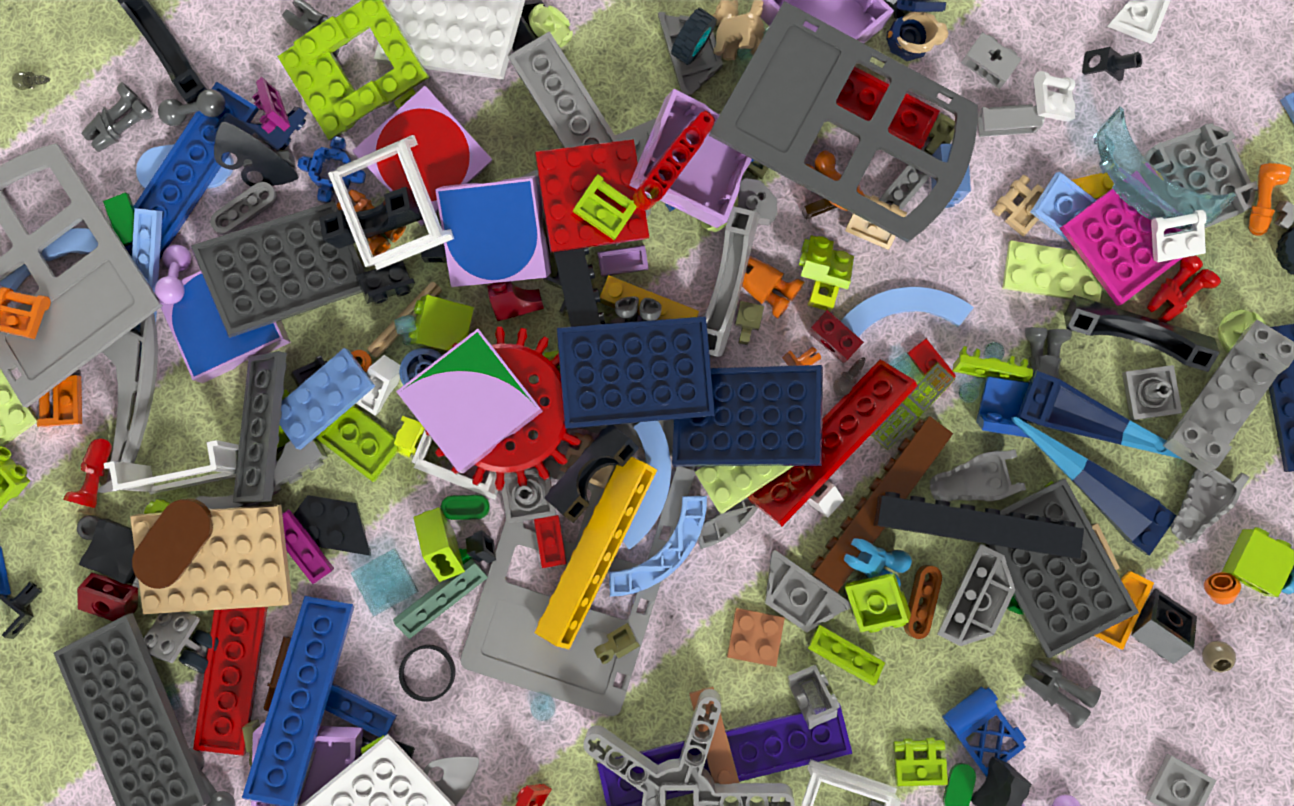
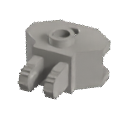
M745 178L740 182L737 207L759 213L758 224L770 225L778 214L777 198L760 180Z

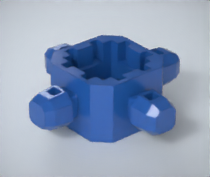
M335 136L332 139L331 149L321 147L314 151L313 158L303 156L298 160V168L308 172L311 180L319 187L317 198L321 203L331 202L334 195L332 191H335L330 180L319 177L323 168L322 164L325 163L326 159L343 161L344 165L352 162L345 153L346 140L341 137ZM358 170L342 177L346 189L349 188L350 181L357 184L364 183L366 173L363 170Z

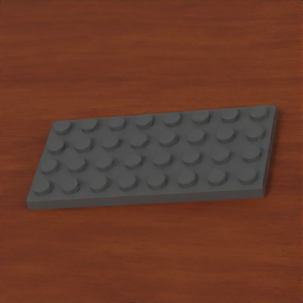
M133 613L125 615L53 653L116 806H204L211 802Z

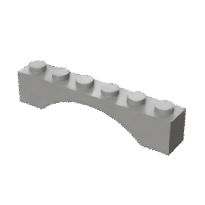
M733 206L727 221L718 277L705 315L709 355L717 357L724 356L760 218V214L755 211Z
M316 437L301 450L296 449L291 441L286 443L274 472V492L272 496L282 490L280 486L286 482L292 484L303 477L301 473L309 468L313 471L324 464L322 460L328 456ZM233 495L225 497L199 496L196 498V500L205 504L208 509L251 507L260 504V502L233 503Z

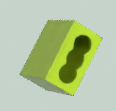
M430 295L422 296L420 300L416 301L414 307V314H417L415 324L412 323L409 329L410 344L447 353L453 348L452 345L454 343H460L468 336L474 307Z
M437 507L414 516L413 519L422 557L438 581L441 582L464 573L465 570L455 532L441 509Z
M1261 528L1242 529L1222 572L1235 576L1240 583L1264 596L1279 597L1294 566V550L1291 549L1292 545L1280 539L1274 540L1270 538V533Z

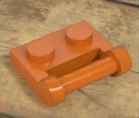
M0 288V332L35 339L44 312L50 307V298L42 295L36 297L14 292L11 288ZM13 301L31 305L32 309L29 312L7 306L8 303Z
M71 375L53 388V418H50V391L39 398L37 427L82 424L81 376Z

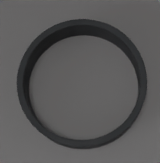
M436 645L419 646L411 650L400 664L399 681L401 687L407 695L415 700L422 702L434 701L442 697L451 688L455 679V664L452 657L443 648ZM417 650H436L447 659L450 665L451 677L449 684L437 696H419L411 691L406 684L404 678L405 664L408 658Z

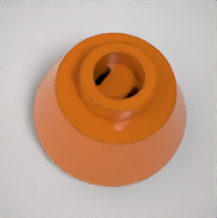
M1219 572L1205 580L1204 589L1212 601L1217 604L1226 605L1236 600L1241 591V583L1235 576Z

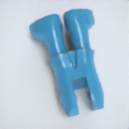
M855 538L851 545L861 551L858 558L848 554L844 557V561L851 568L865 573L869 578L892 573L883 569L884 566L895 572L904 573L910 568L912 563L911 556L903 550L886 552L882 547H875L866 540ZM895 574L896 579H897V582H898V585H899V588H900V586H901L900 578Z

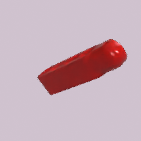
M707 111L701 112L674 139L634 192L633 201L637 208L649 210L663 198L712 130L715 119ZM659 173L664 176L665 180L659 176ZM645 191L651 195L652 199L646 196Z

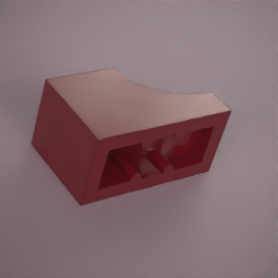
M511 281L487 285L489 299L497 322L544 309L539 289H522L515 286Z

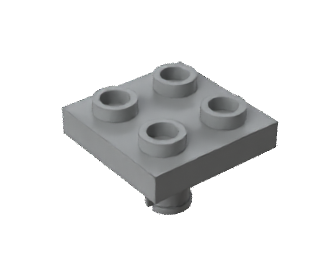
M1174 365L1122 373L1130 420L1182 413Z
M548 466L545 468L548 470L549 479L545 481L539 476L537 469L525 470L527 486H519L516 473L504 475L505 485L502 495L507 524L557 515L556 508L544 498L552 487Z

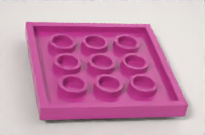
M1138 171L1129 175L1060 227L1065 237L1117 306L1125 303L1182 259L1178 258L1162 262L1153 261L1152 219L1172 217ZM1179 226L1167 228L1164 234L1180 232L1182 230Z

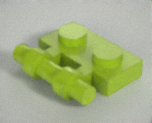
M911 738L903 739V741L893 742L894 752L904 751V759H894L895 784L897 786L948 785L947 759L944 757L936 758V750H945L944 740L925 738V741H912ZM913 751H926L927 758H914Z

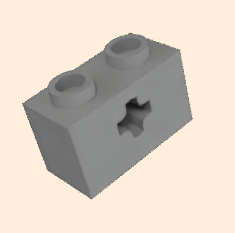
M982 32L961 63L1000 89L1022 59L1017 56L1014 50L1005 48L998 43L996 38Z

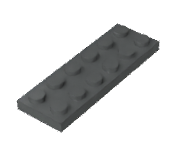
M276 351L248 358L233 503L244 504L272 501L274 472L277 465L276 453L279 443V424L282 416L281 404L284 394V375L287 368V353Z

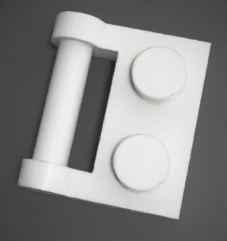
M1044 71L1037 72L1034 76V88L1038 116L1061 121L1075 119V102L1072 95L1075 80L1068 77L1058 78L1050 76L1049 73ZM1047 85L1059 88L1060 93L1049 91Z
M1202 209L1193 211L1192 214L1167 219L1162 217L1152 219L1153 261L1162 262L1206 253L1204 224L1207 217L1205 211ZM1192 224L1191 230L1164 234L1167 228Z

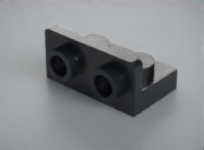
M403 261L393 263L378 270L373 269L356 276L367 304L371 302L380 304L387 301L388 297L397 295V297L405 296L411 292L415 284L414 279H410Z

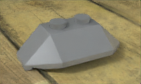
M982 544L979 545L949 602L937 635L959 646H963L995 634L1015 592L1012 577L1003 554Z

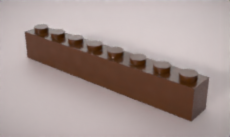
M931 416L923 420L919 418L911 429L914 431L909 439L906 437L897 447L900 451L895 459L890 457L883 466L884 474L881 478L877 476L869 485L870 493L866 498L862 496L855 504L856 512L852 517L847 516L840 525L842 529L837 537L833 535L825 545V548L828 549L823 557L818 555L810 567L813 570L810 574L833 591L838 592L854 571L844 561L846 554L858 558L861 552L857 547L851 545L853 539H863L873 545L885 528L874 526L878 496H885V492H894L901 494V499H906L954 434Z

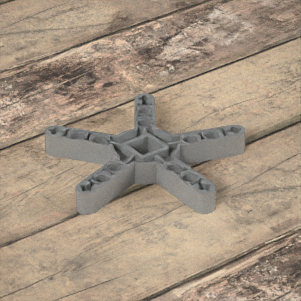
M706 689L699 695L680 758L667 760L657 765L600 725L590 727L586 733L583 745L585 751L642 791V806H666V790H693L694 806H795L793 791L787 784H719L714 782L710 773L704 768L721 713V697L714 689ZM709 701H713L714 704H711L709 714H707L706 704H708ZM705 724L709 729L705 732H700L696 729V726ZM596 738L600 739V741H597L596 743L592 742V740L594 741L596 740ZM692 748H697L701 753L695 756L691 755L688 751ZM620 752L623 757L615 759L611 756V753ZM639 766L644 769V772L635 773L632 768ZM728 796H734L737 798V800L735 802L730 803L727 802L725 798ZM754 796L763 798L762 801L757 803L750 800ZM768 796H771V802H768ZM780 797H785L783 802L780 801Z

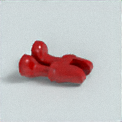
M1196 255L1183 257L1180 260V269L1173 279L1166 278L1165 284H1161L1146 308L1152 313L1166 301L1170 306L1158 317V320L1167 323L1187 308L1186 303L1199 290L1203 288H1216L1221 283V280L1216 273L1209 269L1200 270L1203 263ZM1198 270H1200L1192 279V281L1181 291L1179 287L1190 276H1192Z
M99 438L89 444L81 463V470L86 472L84 484L81 490L77 492H67L63 500L96 508L99 476H104V463H107L112 449L108 440Z

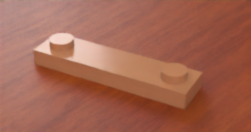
M713 686L689 693L693 710H695L700 693L706 689H714ZM709 701V703L706 704L707 714H709L711 704H714L713 701ZM720 713L706 758L715 783H739ZM705 724L698 725L700 732H705L709 729Z

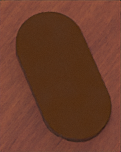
M187 498L174 501L164 509L136 548L132 557L133 571L140 582L151 588L162 589L171 586L181 578L213 532L212 515L205 504L199 500Z

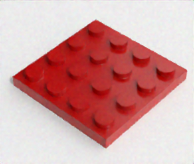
M634 139L535 152L550 252L649 239L645 210L636 208L615 240L572 212L597 174L604 178V182L630 200H633L634 192L637 189L629 186L638 165ZM597 189L595 191V195L621 213L625 212L626 208Z

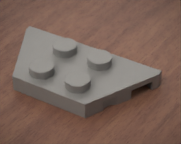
M659 12L658 19L680 91L690 97L723 67L721 56L713 53L716 46L713 32L711 33L706 45L691 64L686 65L671 55V50L676 37L689 17L682 15L674 17L666 15L665 12Z
M775 549L772 551L765 604L805 632L852 608L848 600Z

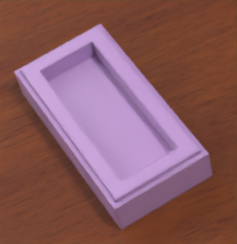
M645 245L598 252L601 277L649 270Z

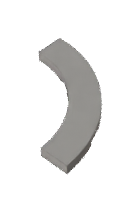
M745 498L723 514L719 513L712 519L705 521L698 537L700 549L715 545L734 534L746 524L758 507L750 502L748 498Z

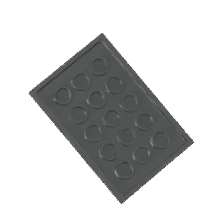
M334 201L191 245L193 254L229 338L362 293L356 276L365 271L353 244L338 249L322 238L319 217L338 211Z
M1065 478L1001 510L1000 515L1010 516V512L1026 514L1025 519L1035 520V516L1051 518L1050 523L1060 524V520L1076 522L1075 527L1084 528L1080 559L986 544L988 548L1005 556L1015 587L1013 596L1047 658H1051L1139 613Z

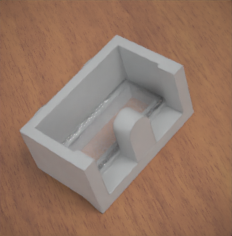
M816 665L788 676L789 687L809 729L837 717V709L840 708L838 700L834 694L830 695L826 687L829 685L823 671H818Z

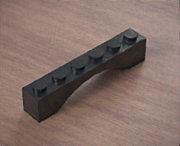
M117 0L154 50L183 99L187 103L197 102L198 95L209 88L150 0Z
M1073 296L1064 314L1066 329L1089 336L1109 335L1133 340L1155 348L1184 365L1209 372L1220 353L1214 337L1080 296Z

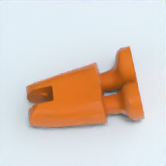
M750 256L747 267L751 271L749 274L745 272L742 287L761 304L767 301L772 306V315L779 319L805 282L801 279H795L790 283L782 280L783 272ZM773 289L781 292L786 298L773 293Z

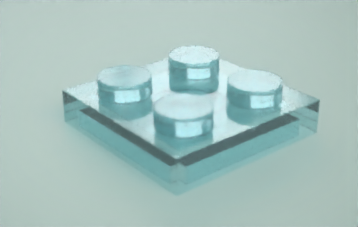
M396 548L350 573L373 617L419 592Z

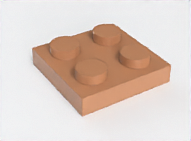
M735 608L727 658L776 667L785 617Z

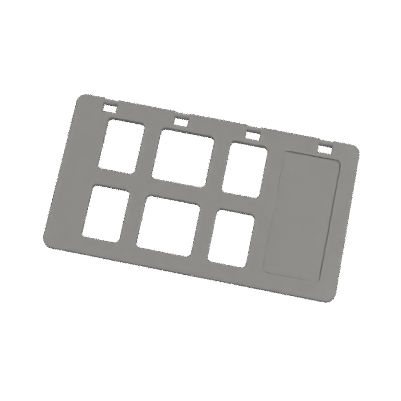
M546 398L544 406L549 405L550 401L548 398ZM674 419L659 420L668 443L670 457H672ZM640 422L613 424L638 447L643 448L640 438L633 428ZM607 425L578 428L599 434ZM536 431L534 433L532 440L538 437V433ZM547 458L542 462L544 467H549L551 478L560 480L564 476L565 472L560 471L561 464L557 463V461ZM691 466L690 469L685 467L676 468L667 499L660 513V522L648 560L665 546L674 533L681 513L682 496L689 495L697 466ZM591 483L587 487L591 491L590 505L586 509L577 540L574 543L563 541L568 563L572 552L576 549L582 537L584 528L588 525L593 515L595 506L599 503L604 492L603 488ZM506 520L495 552L496 560L491 564L488 578L486 579L461 655V665L469 671L608 716L617 715L621 711L661 582L637 592L630 617L627 620L589 609L570 649L557 647L534 633L539 619L543 616L549 604L551 596L506 581L509 565L517 545L539 551L536 532L526 529L523 526L524 521L507 524ZM663 525L672 527L668 541L659 539ZM615 557L607 573L638 566V564ZM640 598L648 600L645 614L636 612ZM628 623L640 647L619 659L614 654L610 662L602 664L600 658H597L594 649L609 641L607 638L609 633ZM617 672L625 674L621 688L613 686Z

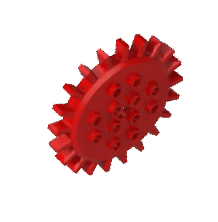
M501 326L496 328L495 336L497 343L492 345V347L543 412L519 431L500 441L492 452L474 465L477 467V470L473 475L472 484L479 486L485 471L495 472L497 474L495 480L497 491H502L504 488L505 473H516L520 487L527 486L524 471L532 467L537 469L539 476L544 481L549 479L548 470L542 462L549 456H552L557 463L565 466L568 460L565 455L557 450V447L561 441H566L572 446H579L581 442L577 436L567 433V428L565 429L561 376L557 369L560 365L559 353L551 361L542 355L548 347L549 338L544 336L538 342L535 350L524 346L527 340V331L521 328L518 333L517 343L505 344V332ZM533 375L539 379L536 384L529 382V378ZM548 398L550 403L547 406H542L540 400ZM530 431H536L538 437L532 440L528 437ZM513 442L515 444L514 450H507L505 448L506 443ZM440 448L435 451L438 457L445 456ZM453 466L451 471L457 475L459 472Z

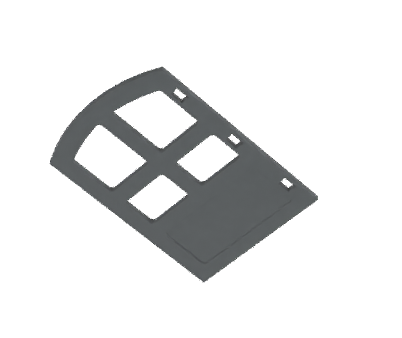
M784 1L720 113L709 136L908 243L923 232L941 214L960 186L969 166L975 145L978 105ZM807 21L818 27L817 31L814 32L803 26L804 22ZM874 57L885 63L883 68L870 62L871 58ZM856 64H861L890 81V85L870 121H866L836 104V100ZM908 91L954 114V135L947 162L940 161L888 132V127ZM941 93L952 100L948 104L937 98V95ZM825 122H830L859 139V144L838 181L823 175L804 163L806 155ZM876 150H882L936 180V185L928 196L906 217L890 211L857 192V187Z

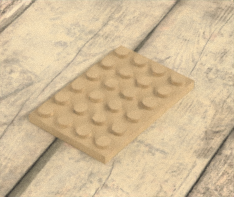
M281 505L209 509L212 515L213 532L181 578L171 586L162 589L148 587L139 581L143 614L290 605L292 603ZM162 513L135 514L130 516L135 550Z

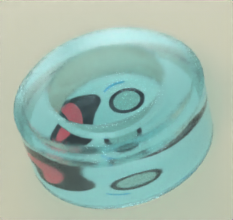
M539 695L531 703V713L537 720L546 721L555 713V701L550 696Z

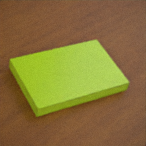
M355 405L316 437L317 440L372 482L376 481L397 454L396 450L398 447L394 444L396 437Z

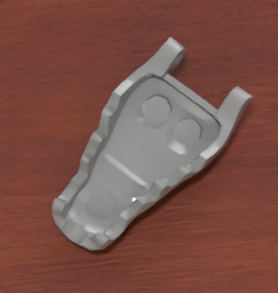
M1016 449L983 453L948 472L933 476L930 480V490L934 499L943 501H995L1025 491L1024 483L1011 484L1005 459L1017 457Z
M1196 468L1189 481L1181 509L1171 525L1172 533L1186 543L1197 542L1206 528L1212 526L1222 515L1228 513L1235 506L1249 476L1240 473L1232 481L1215 469L1205 474Z

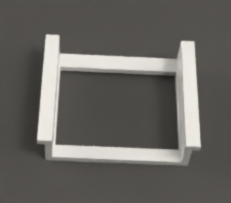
M414 135L342 165L337 170L328 173L365 267L375 265L378 270L454 239L451 229L442 231L410 149L418 145ZM398 154L429 234L373 257L342 177Z
M424 430L412 460L415 463L414 468L496 499L498 491L495 486L497 475L495 472L489 473L485 484L480 483L479 486L472 484L473 479L461 474L456 475L448 469L425 461L424 459L432 437L427 436ZM507 442L505 448L512 451L515 444Z
M218 440L207 442L210 459L209 466L152 477L151 466L112 461L104 463V468L110 469L113 490L149 492L151 495L236 477L239 445ZM212 471L221 472L202 477L154 486V483L178 479L182 477Z
M810 759L807 769L811 777L801 806H813L821 782L885 802L884 806H900L901 801L895 794L896 787Z

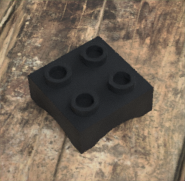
M99 518L93 539L82 556L79 565L109 576L123 584L132 583L135 576L132 567V557L135 552L132 529L110 519Z
M992 756L988 763L987 778L981 788L973 794L971 802L975 806H1021L1024 799L1029 795V789L1032 784L1009 763Z

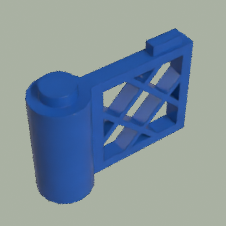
M979 687L945 713L942 719L987 777L989 768H986L982 763L983 751L995 753V758L1007 762L1026 747L1023 742L1027 739L1018 727L1014 729L1011 727L996 704L998 698L989 687L987 689ZM996 715L1000 720L999 730H987L988 721ZM973 732L981 733L979 746L969 745L965 738ZM986 734L997 735L996 749L984 747ZM1003 736L1012 737L1017 745L1009 751L1002 750Z

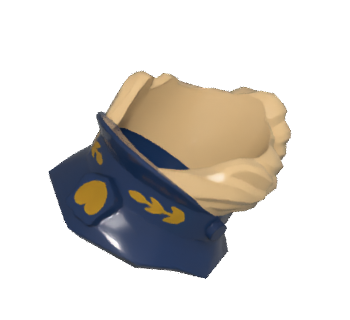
M910 12L908 15L902 16L893 22L890 30L887 31L886 40L891 53L905 61H911L924 57L925 53L931 51L934 45L944 43L949 33L946 24L939 23L934 15L925 12Z

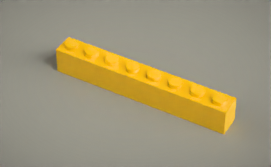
M633 457L623 467L615 466V470L604 488L603 495L595 506L593 515L588 525L584 528L582 537L576 549L572 552L571 559L560 577V582L555 592L551 595L543 616L538 621L535 634L557 647L570 649L657 469Z

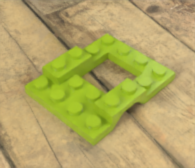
M361 0L339 16L330 17L294 41L292 47L277 56L328 140H332L335 136H340L351 129L365 115L391 103L429 78L383 0ZM370 28L394 69L376 81L371 80L355 91L333 52Z

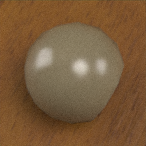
M1217 640L1209 642L1204 647L1202 659L1210 670L1222 673L1229 671L1235 665L1236 652L1228 643Z

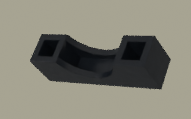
M403 187L384 194L385 200L379 206L370 210L356 212L366 239L423 220L412 190ZM343 210L319 217L324 241L338 249L356 243Z
M607 425L606 428L600 431L593 443L583 451L578 460L567 469L564 476L550 488L549 493L544 498L564 517L574 523L590 505L587 498V487L592 476L601 468L609 465L623 467L639 447L617 427Z

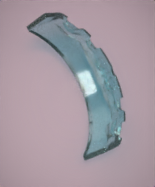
M1121 106L1104 121L1094 135V145L1097 144L1101 158L1099 166L1103 174L1108 173L1114 185L1112 188L1129 206L1134 207L1138 213L1150 220L1160 217L1167 219L1193 214V211L1203 209L1207 217L1204 224L1205 227L1210 225L1237 196L1233 192L1224 195H1206L1193 192L1175 184L1159 173L1144 158L1134 144L1126 125L1124 109ZM1192 224L1177 226L1174 228L1185 229L1186 227H1192Z

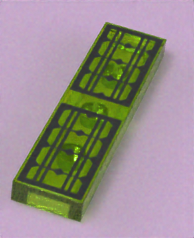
M936 362L917 382L918 386L887 417L871 436L886 450H889L951 385L955 378Z

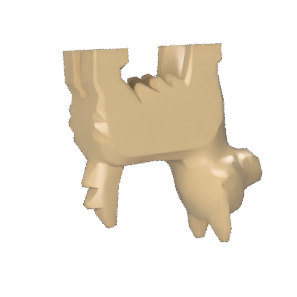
M721 0L715 13L712 15L717 19L715 26H719L716 35V46L713 51L714 54L717 56L722 55V58L727 61L736 59L739 48L752 49L751 55H754L763 39V32L765 31L764 23L761 19L763 10L762 0H754L750 12L738 15L737 0Z

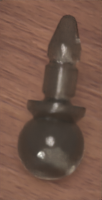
M24 71L14 73L11 79L13 86L18 90L34 89L36 85H44L51 80L47 76L35 75L32 72Z
M865 357L857 360L848 372H842V377L835 379L833 390L837 395L845 396L851 392L852 385L857 382L855 377L864 367Z

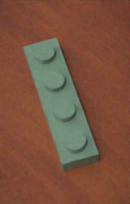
M473 558L463 564L464 573L443 580L393 619L395 626L410 639L488 578L487 574Z

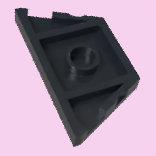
M307 495L293 514L318 547L371 556V549L368 545L365 527L360 517L361 513L358 503Z

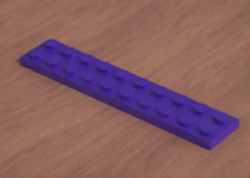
M840 703V708L837 709V717L816 725L811 729L808 728L802 713L798 712L725 730L739 782L809 765L810 759L821 762L853 754ZM825 706L813 709L815 714L826 711ZM685 741L640 751V753L659 765L667 760L680 758ZM692 748L688 751L691 755L695 756L701 753L697 748ZM706 758L705 764H704V768H705V769L710 773V775H711V772H710V769H709V765H708V761H707V758ZM597 762L607 806H642V791L600 762ZM639 766L632 768L635 773L644 772V769ZM666 790V800L692 794L693 790Z

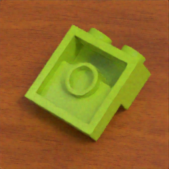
M811 235L809 240L805 239L798 266H802L801 276L848 289L851 283L854 255H850L845 251L833 250L834 241L823 236Z
M1 446L0 511L10 499L18 497L30 482L26 476L27 470L21 465H16L10 458L12 455L10 450Z
M895 573L846 583L845 589L860 632L868 631L874 633L884 627L892 626L898 628L909 622L911 613L904 592L900 591Z

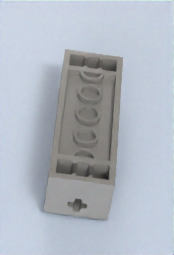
M1259 320L1253 322L1241 334L1165 441L1163 447L1205 474L1218 468L1232 447L1229 444L1277 375L1288 368L1294 360V342Z

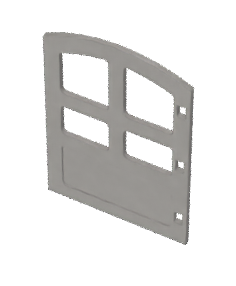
M56 143L17 156L0 166V224L13 244L12 248L0 257V281L25 264L39 286L38 292L33 296H47L51 301L49 309L44 312L35 339L0 332V368L22 406L26 408L163 306L117 236L109 220L97 205L61 147ZM50 167L71 199V204L39 229L29 234L4 195L3 190L6 186L21 178ZM84 220L98 242L97 248L60 276L55 277L42 256V250ZM21 304L15 309L30 312L32 306ZM15 368H18L22 375L17 380L11 372Z

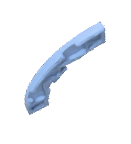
M73 228L44 248L42 256L45 261L49 262L66 256L68 253L89 254L97 248L98 242L90 229ZM23 264L0 281V285L11 288L15 292L31 273L27 266Z
M902 287L881 292L866 299L847 313L841 322L858 337L869 326L882 318L904 312L930 313L959 327L974 307L964 300L941 290L924 287Z
M659 421L640 422L633 427L643 445L646 464L657 469V472L623 539L629 550L650 531L664 507L670 487V452Z
M682 496V508L675 531L669 541L656 555L638 566L609 572L610 597L624 596L645 590L671 575L684 562L701 533L706 514L707 496Z

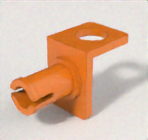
M811 347L798 358L795 357L792 351H788L782 358L788 366L813 365L821 360V355L817 353L811 358L810 356L817 351L816 348Z

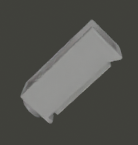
M1033 104L990 107L989 109L982 107L978 112L979 137L1036 133L1044 124L1045 117L1038 116L1037 105L1033 107Z

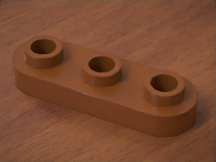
M923 565L917 570L908 604L911 616L909 622L904 625L906 634L915 639L925 638L931 629L942 584V573L935 566ZM928 573L929 579L925 581V575ZM922 597L923 603L919 605V599ZM914 622H917L916 629H913Z

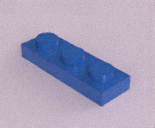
M332 683L325 707L326 711L378 737L386 736L389 733L397 717L396 714Z

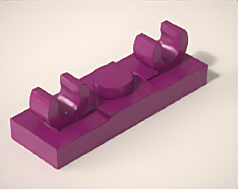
M261 77L256 81L258 92L252 97L255 100L254 104L265 112L259 119L262 123L261 128L268 134L276 126L286 131L290 127V123L280 93Z
M287 510L282 514L286 551L313 585L332 572L334 567L292 512Z

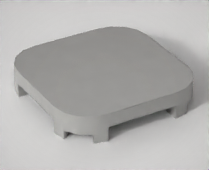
M1214 123L1205 124L1196 130L1163 143L1160 142L1145 153L1140 165L1142 178L1171 217L1192 214L1193 211L1203 209L1207 217L1204 227L1207 228L1235 217L1252 207L1251 204L1254 201L1255 192L1258 190L1257 181L1251 183L1232 142L1236 136L1231 130L1226 131L1219 126H1214ZM1192 224L1179 226L1182 231L1191 230Z

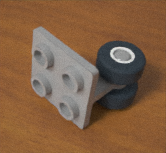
M186 612L160 613L143 639L150 656L169 663L175 661L184 646L189 648L190 650L182 652L179 661L185 666L204 674L208 665V660L206 659L208 648H212V636L205 631L196 630L191 640H189L188 638L197 626L200 618ZM218 638L215 639L214 651H216L219 643Z

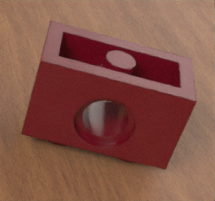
M828 310L808 331L811 336L843 364L864 343Z
M91 572L77 588L78 610L115 621L125 615L136 612L138 608V588Z

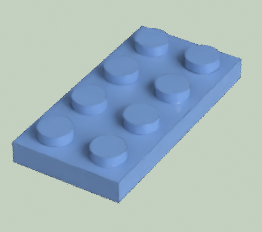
M343 348L282 400V416L279 425L295 448L301 450L371 391L375 385L351 352Z

